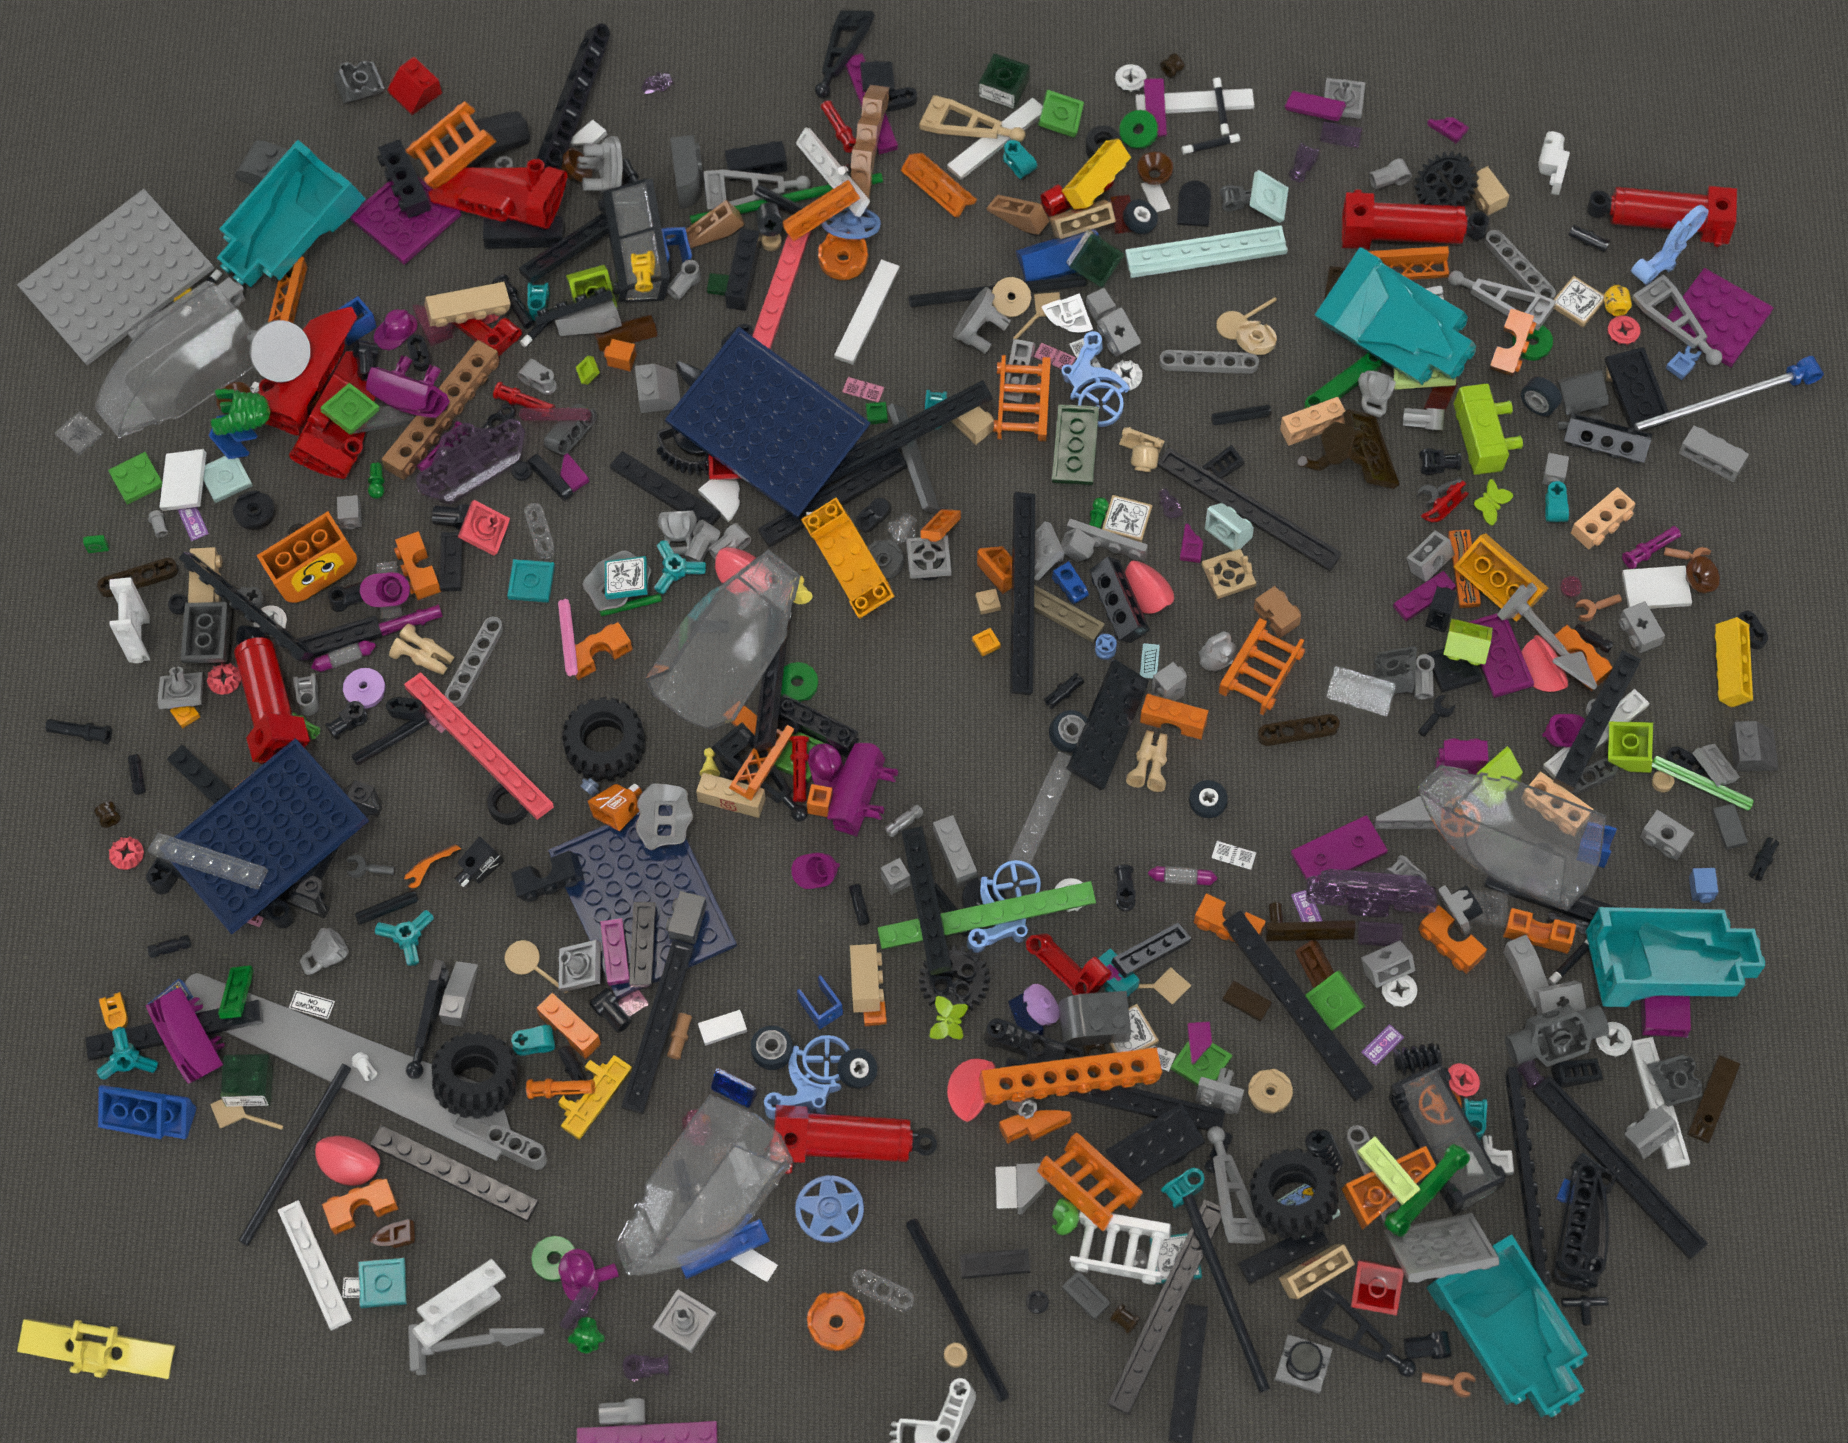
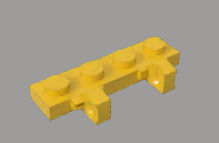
M613 1055L607 1065L602 1063L599 1066L591 1060L586 1064L585 1071L592 1072L594 1076L592 1079L595 1081L594 1094H584L576 1102L566 1100L563 1095L558 1101L559 1106L566 1111L564 1115L567 1117L562 1123L561 1128L578 1140L582 1138L632 1071L630 1065Z

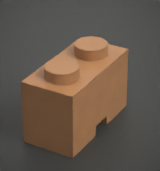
M1276 586L1255 599L1254 610L1263 620L1268 618L1271 622L1269 627L1279 638H1282L1300 625V610L1295 605L1292 606L1286 594L1281 590L1279 591Z

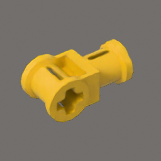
M653 251L638 255L632 253L631 264L633 273L637 277L635 289L640 292L651 291L653 289L651 276L654 275L655 268Z

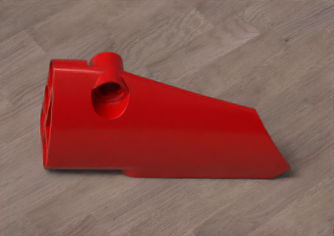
M540 159L530 160L526 165L527 167L463 168L446 183L428 191V195L432 203L498 221L504 222L507 219L548 229L559 209L567 181V172L553 167L545 168L544 162Z
M352 307L323 314L308 322L303 331L309 340L310 359L305 370L298 377L286 382H275L265 378L259 383V391L257 393L266 398L270 407V417L265 424L295 436L300 435L309 417L307 411L309 402L316 391L320 392L343 354L344 340L357 319Z
M352 351L344 353L289 454V457L294 462L312 471L340 479L347 477L362 451V442L368 421L350 435L321 412V406L349 383L373 402L376 397L366 389L367 381H362L358 377L357 358L353 357ZM347 446H353L356 452L350 451Z

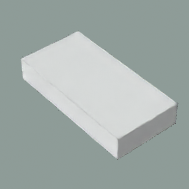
M740 1010L698 1023L705 1046L747 1032Z

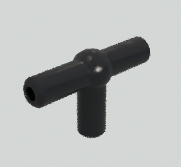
M1584 1295L1579 1298H1562L1561 1304L1562 1307H1581L1582 1324L1591 1325L1590 1306H1608L1609 1301L1608 1297H1588Z

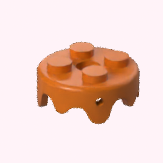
M828 233L818 249L819 265L823 272L837 280H849L860 275L868 262L865 239H846ZM841 255H846L849 257L845 261H841L838 259V257Z
M845 1292L822 1293L816 1298L808 1311V1330L816 1344L830 1351L848 1349L858 1342L864 1331L865 1317L862 1305L857 1299H854ZM832 1318H841L843 1324L839 1328H833L830 1325Z

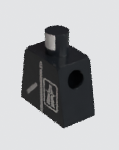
M479 836L458 860L457 863L463 870L454 879L463 887L472 878L479 884L495 871L504 860Z

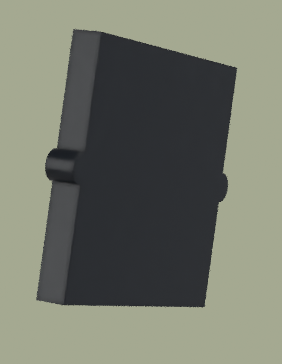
M875 60L874 62H860L863 92H866L870 85L889 87V91H895L892 61L878 62Z

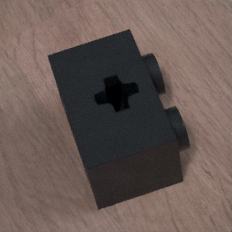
M1437 586L1425 627L1446 632L1457 592L1450 588Z

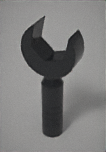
M1440 695L1435 699L1433 705L1435 713L1418 730L1421 736L1425 737L1439 720V717L1446 718L1453 714L1455 705L1450 709L1441 706V702L1446 698V695Z

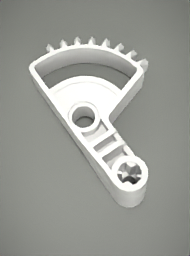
M962 1378L955 1379L950 1385L949 1395L937 1421L900 1419L899 1423L892 1422L891 1426L897 1428V1431H891L890 1435L897 1437V1439L890 1441V1443H903L902 1437L905 1426L916 1427L915 1443H956L958 1435L976 1400V1392L967 1380ZM966 1389V1393H965V1394L961 1393L962 1395L960 1396V1395H959L960 1392H961V1391L964 1392V1390ZM949 1431L950 1438L945 1442L940 1441V1433Z

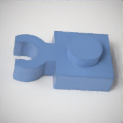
M1689 345L1684 354L1679 351L1666 366L1668 371L1681 380L1694 368L1695 361L1699 359L1701 351H1698L1696 354L1690 353L1692 348Z

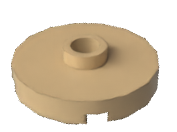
M1015 277L1004 278L993 287L992 293L995 297L992 304L1001 314L1012 318L1020 316L1028 309L1031 301V292L1027 284L1021 279ZM1008 294H1013L1015 299L1009 300Z
M1247 321L1239 327L1236 340L1243 350L1256 355H1264L1274 349L1277 336L1275 331L1267 324L1264 326L1259 321Z
M1276 1069L1262 1070L1252 1077L1248 1086V1096L1256 1109L1264 1113H1277L1289 1105L1293 1096V1088L1290 1079L1283 1072ZM1272 1090L1274 1094L1268 1095L1266 1091Z

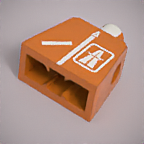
M614 784L587 802L595 819L620 831L639 812L637 797L642 794V790L636 784H633L628 789Z

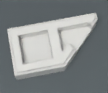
M592 120L572 137L569 147L584 145V143L597 144L607 135V132Z

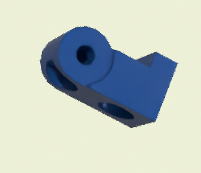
M1069 561L1053 570V581L1065 592L1072 604H1076L1088 596L1087 588Z

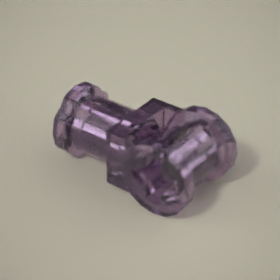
M1303 142L1300 143L1295 156L1294 168L1289 172L1292 180L1303 182L1306 179L1305 174L1307 170L1311 171L1318 159L1319 148L1313 149L1305 146Z
M635 1354L628 1355L623 1361L624 1374L631 1381L651 1377V1374H665V1376H669L668 1355L659 1358H649V1356H638ZM632 1364H636V1371H631Z

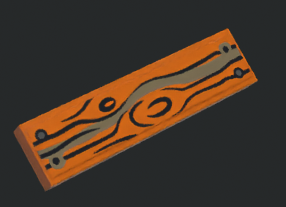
M1470 530L1449 531L1448 536L1455 554L1452 557L1459 608L1480 607L1479 589L1454 568L1455 564L1472 545Z

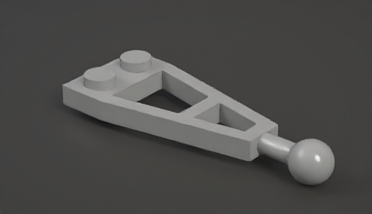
M731 170L703 171L707 212L713 210L726 200L724 178L751 180L753 195L729 201L733 206L761 200L762 198L754 194L758 181L777 183V189L772 191L779 195L784 194V189L797 188L801 191L809 189L811 186V181L807 176H799L796 180L783 181V176Z
M1453 271L1448 276L1450 285L1454 287L1462 285L1471 289L1470 294L1507 316L1510 309L1515 308L1503 302L1506 296L1532 302L1525 313L1534 316L1533 322H1536L1535 330L1538 331L1556 305L1555 300L1537 293L1482 279H1477L1476 282L1464 278L1460 271ZM1486 291L1497 293V296L1494 297Z
M1664 274L1633 294L1632 300L1646 315L1691 348L1699 347L1706 354V361L1710 365H1718L1722 361V353L1717 349H1712L1705 342L1707 340L1706 333L1678 289ZM1669 296L1673 298L1684 315L1674 323L1653 308ZM1689 323L1697 337L1693 338L1682 330L1681 327Z
M1211 1127L1208 1130L1207 1138L1214 1144L1217 1153L1213 1161L1222 1222L1228 1243L1259 1244L1265 1241L1264 1233L1258 1218L1255 1217L1252 1201L1232 1155H1226L1223 1145L1225 1132L1221 1127ZM1226 1171H1227V1173H1228V1176H1229L1231 1182H1228V1181H1227ZM1229 1192H1236L1246 1218H1233Z

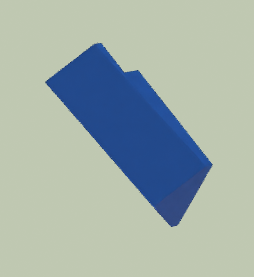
M1095 229L1088 230L1091 234L1070 266L1066 261L1086 231L1067 238H1056L1016 250L1025 281L1062 277L1083 272L1086 266L1102 263L1104 260L1099 233Z
M99 1086L98 1127L161 1139L164 1135L181 1139L188 1137L197 1109L188 1097Z

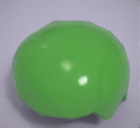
M1063 1197L1059 1199L1052 1214L1053 1218L1057 1221V1225H1052V1228L1057 1234L1067 1235L1077 1227L1080 1215L1079 1209L1069 1200Z

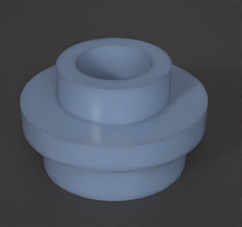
M583 778V783L580 787L592 797L596 793H600L597 789L600 785L591 778L588 780Z

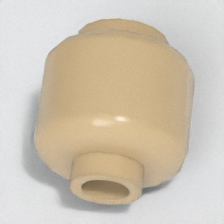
M1141 442V445L1133 447L1131 465L1137 471L1151 472V469L1157 467L1159 450L1153 447V443Z

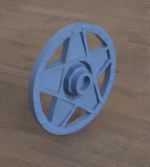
M847 207L842 210L847 211L846 213L839 212L829 218V220L833 221L830 225L826 221L821 224L828 233L846 239H863L876 234L880 229L881 221L874 212L865 209L863 214L871 218L862 217V215L861 217L855 216ZM864 228H873V229L870 230V231H868V232H865V229H864Z
M822 1176L810 1181L801 1190L796 1201V1217L800 1227L808 1236L821 1242H837L849 1237L859 1227L863 1218L864 1206L860 1192L850 1181L839 1176ZM834 1182L847 1186L853 1192L838 1194ZM821 1183L819 1196H805L812 1187ZM859 1204L858 1216L852 1225L847 1212ZM800 1209L813 1215L810 1229L802 1220ZM830 1226L843 1233L832 1237L821 1236Z

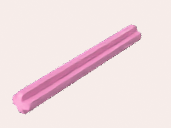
M564 599L558 602L565 671L568 676H572L578 673L571 606L569 600Z

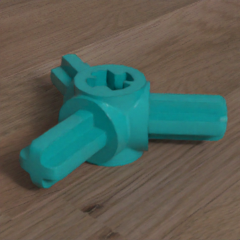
M662 540L657 544V548L664 559L662 561L664 566L662 569L663 575L654 587L658 593L665 594L673 581L686 577V574H705V562H686V558H682L679 554L673 552L667 540Z
M424 910L412 922L398 923L396 926L379 922L375 927V934L392 938L393 942L398 943L399 948L403 949L407 965L415 966L419 963L416 946L419 944L420 932L433 921L434 917L429 911Z
M117 1027L113 1029L112 1034L115 1047L113 1048V1054L110 1055V1060L97 1069L96 1072L99 1078L105 1080L117 1071L125 1072L133 1070L134 1067L154 1073L158 1061L138 1055L139 1051L131 1043H128L125 1028Z

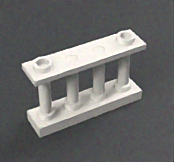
M131 578L110 579V589L118 603V620L110 621V627L128 662L142 663L143 661H148L150 656L141 640V625L150 623V615Z
M1080 1211L1079 1218L1081 1224L1085 1226V1232L1079 1257H1070L1071 1266L1075 1267V1270L1080 1272L1091 1270L1141 1279L1142 1282L1151 1285L1155 1284V1282H1162L1161 1272L1156 1271L1161 1241H1164V1239L1170 1240L1172 1232L1170 1224L1112 1214L1113 1218L1106 1228L1108 1232L1102 1261L1088 1259L1094 1229H1097L1098 1226ZM1119 1231L1128 1232L1130 1235L1124 1265L1111 1263L1116 1234ZM1142 1235L1151 1236L1152 1239L1147 1269L1133 1267L1138 1240Z
M492 1259L418 1307L417 1311L425 1321L413 1328V1334L425 1349H428L498 1302L501 1295L493 1286L503 1280L506 1275Z

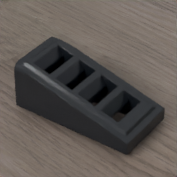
M1230 445L1203 465L1202 468L1205 470L1211 469L1218 478L1223 479L1242 467L1245 462L1235 448ZM1231 456L1235 462L1231 463L1228 457ZM1224 460L1228 467L1225 468L1221 461ZM1216 464L1222 470L1220 473L1214 467Z
M1597 1058L1563 1061L1556 1063L1551 1068L1553 1079L1561 1088L1603 1080ZM1587 1066H1590L1592 1075H1589Z

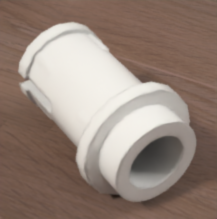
M359 1052L352 1057V1065L357 1067L365 1081L372 1080L376 1077L377 1072L368 1061V1055Z

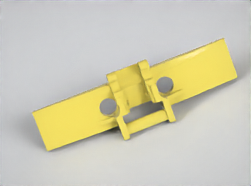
M24 1319L17 1352L74 1362L73 1367L71 1366L70 1368L71 1373L78 1374L81 1371L92 1372L98 1378H103L107 1374L108 1369L169 1379L175 1345L117 1335V1327L111 1326L106 1328L82 1323L80 1320H75L73 1327ZM92 1334L108 1337L107 1343L84 1340L83 1335ZM69 1340L74 1344L73 1352L67 1348ZM114 1347L122 1349L123 1355L119 1360L114 1359L111 1355Z

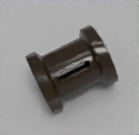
M1121 1304L1111 1316L1110 1321L1118 1323L1125 1329L1126 1334H1130L1141 1318L1132 1315L1125 1309V1305Z

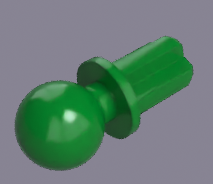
M378 462L371 463L370 477L368 478V483L370 484L368 494L374 499L381 498L384 494V487L381 485L384 483L382 465Z
M1103 497L1096 498L1093 501V510L1090 511L1091 519L1089 525L1101 528L1102 521L1106 518L1105 512L1109 508L1108 501Z

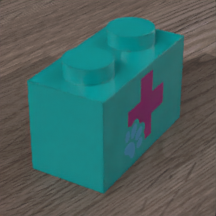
M1110 948L1098 958L1112 971L1110 978L1102 986L1105 988V992L1126 991L1128 997L1138 989L1140 979L1135 974L1125 979L1111 963L1113 957L1117 955Z

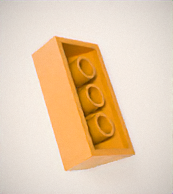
M1486 533L1476 539L1454 566L1457 571L1501 609L1521 585L1527 587L1530 583H1533L1538 588L1527 601L1531 608L1549 589ZM1518 612L1512 619L1517 622L1522 616Z

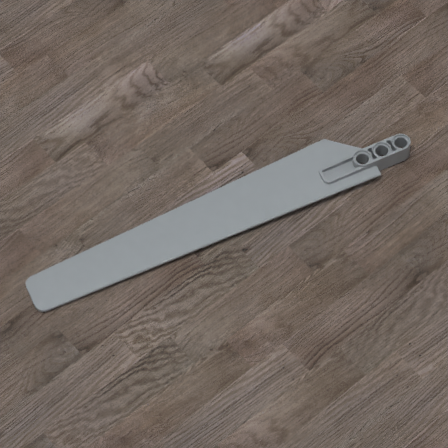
M199 973L191 975L186 980L185 985L193 995V998H200L194 1006L203 1004V1009L195 1013L220 1008L226 986L225 983ZM248 993L246 1002L260 1001L263 1023L224 1031L329 1082L333 1080L343 1063L352 1069L341 1086L342 1088L495 1161L502 1154L535 1170L542 1169L547 1164V1155L540 1143L510 1130L504 1109L498 1113L496 1111L493 1112V1115L489 1117L485 1115L480 1116V1119H473L472 1116L463 1118L458 1113L454 1115L448 1112V1107L444 1109L435 1098L432 1089V1064L422 1061L421 1064L424 1070L422 1076L418 1079H411L407 1076L405 1070L406 1066L412 1062V1056L251 993ZM363 1052L368 1055V1061L377 1072L375 1078L365 1081L357 1067H353L352 1057L355 1054ZM456 1075V1077L462 1081L468 1083H478L463 1076ZM496 1135L502 1136L498 1141L492 1140ZM516 1144H520V1145H521V1147H520L519 1149H517V1150H512V1147H513L514 1145H516ZM536 1153L541 1154L539 1158L531 1159L532 1155Z

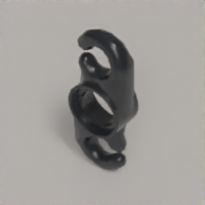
M506 403L501 406L502 409H510L511 412L509 414H503L502 409H499L497 413L488 417L487 422L478 434L480 442L490 444L492 439H484V434L491 433L494 439L497 434H501L506 430L508 424L515 417L516 409L513 405ZM495 420H500L503 422L502 425L497 428L493 427L491 424Z

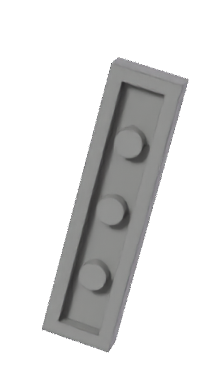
M1069 519L1067 531L1075 528L1080 529L1096 541L1095 547H1103L1109 549L1112 553L1127 555L1133 560L1145 561L1148 550L1147 544Z

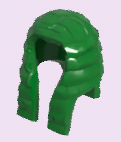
M225 388L215 390L218 399H233L232 402L220 403L222 413L229 414L211 420V426L215 435L233 434L250 429L255 430L257 427H262L268 421L270 407L264 396L258 393H246Z

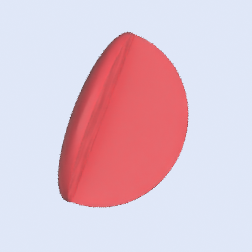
M725 547L719 550L715 560V569L719 580L727 589L738 595L754 596L770 587L773 582L772 573L758 558L737 548Z
M1131 561L1128 564L1125 574L1142 613H1157L1164 609L1166 605L1173 603V590L1159 572L1139 561Z
M1535 635L1534 639L1529 641L1522 650V655L1534 681L1533 687L1545 692H1556L1567 688L1568 678L1565 670L1552 662L1554 658L1558 657L1557 653L1543 637Z
M983 1059L967 1060L961 1063L950 1076L947 1087L949 1104L954 1113L966 1122L973 1120L986 1104L983 1103L979 1076L981 1070L996 1069L992 1061Z
M330 1136L316 1144L315 1155L319 1167L330 1179L337 1183L348 1186L362 1185L375 1176L380 1166L378 1153L370 1145L358 1139L346 1136Z

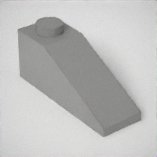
M612 299L554 319L560 336L603 333L622 326L618 310Z
M1014 339L1009 365L1031 366L1036 344ZM1007 373L1005 384L1026 385L1029 374ZM1004 392V399L1022 403L1024 393Z
M1432 794L1418 796L1376 816L1374 828L1439 829L1442 821L1440 796Z
M1527 935L1507 942L1503 953L1533 1009H1535L1533 989L1549 985L1537 953Z
M456 961L444 992L439 1012L442 1024L459 1027L465 1026L478 964Z

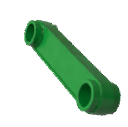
M1368 352L1315 393L1308 396L1305 400L1304 409L1311 407V404L1317 405L1336 397L1340 399L1359 385L1358 379L1362 373L1378 371L1382 367L1383 361Z
M1456 1144L1449 1146L1444 1154V1158L1418 1186L1420 1190L1396 1212H1392L1387 1216L1384 1223L1387 1229L1394 1235L1404 1236L1408 1232L1411 1222L1458 1169H1462L1468 1164L1470 1154Z

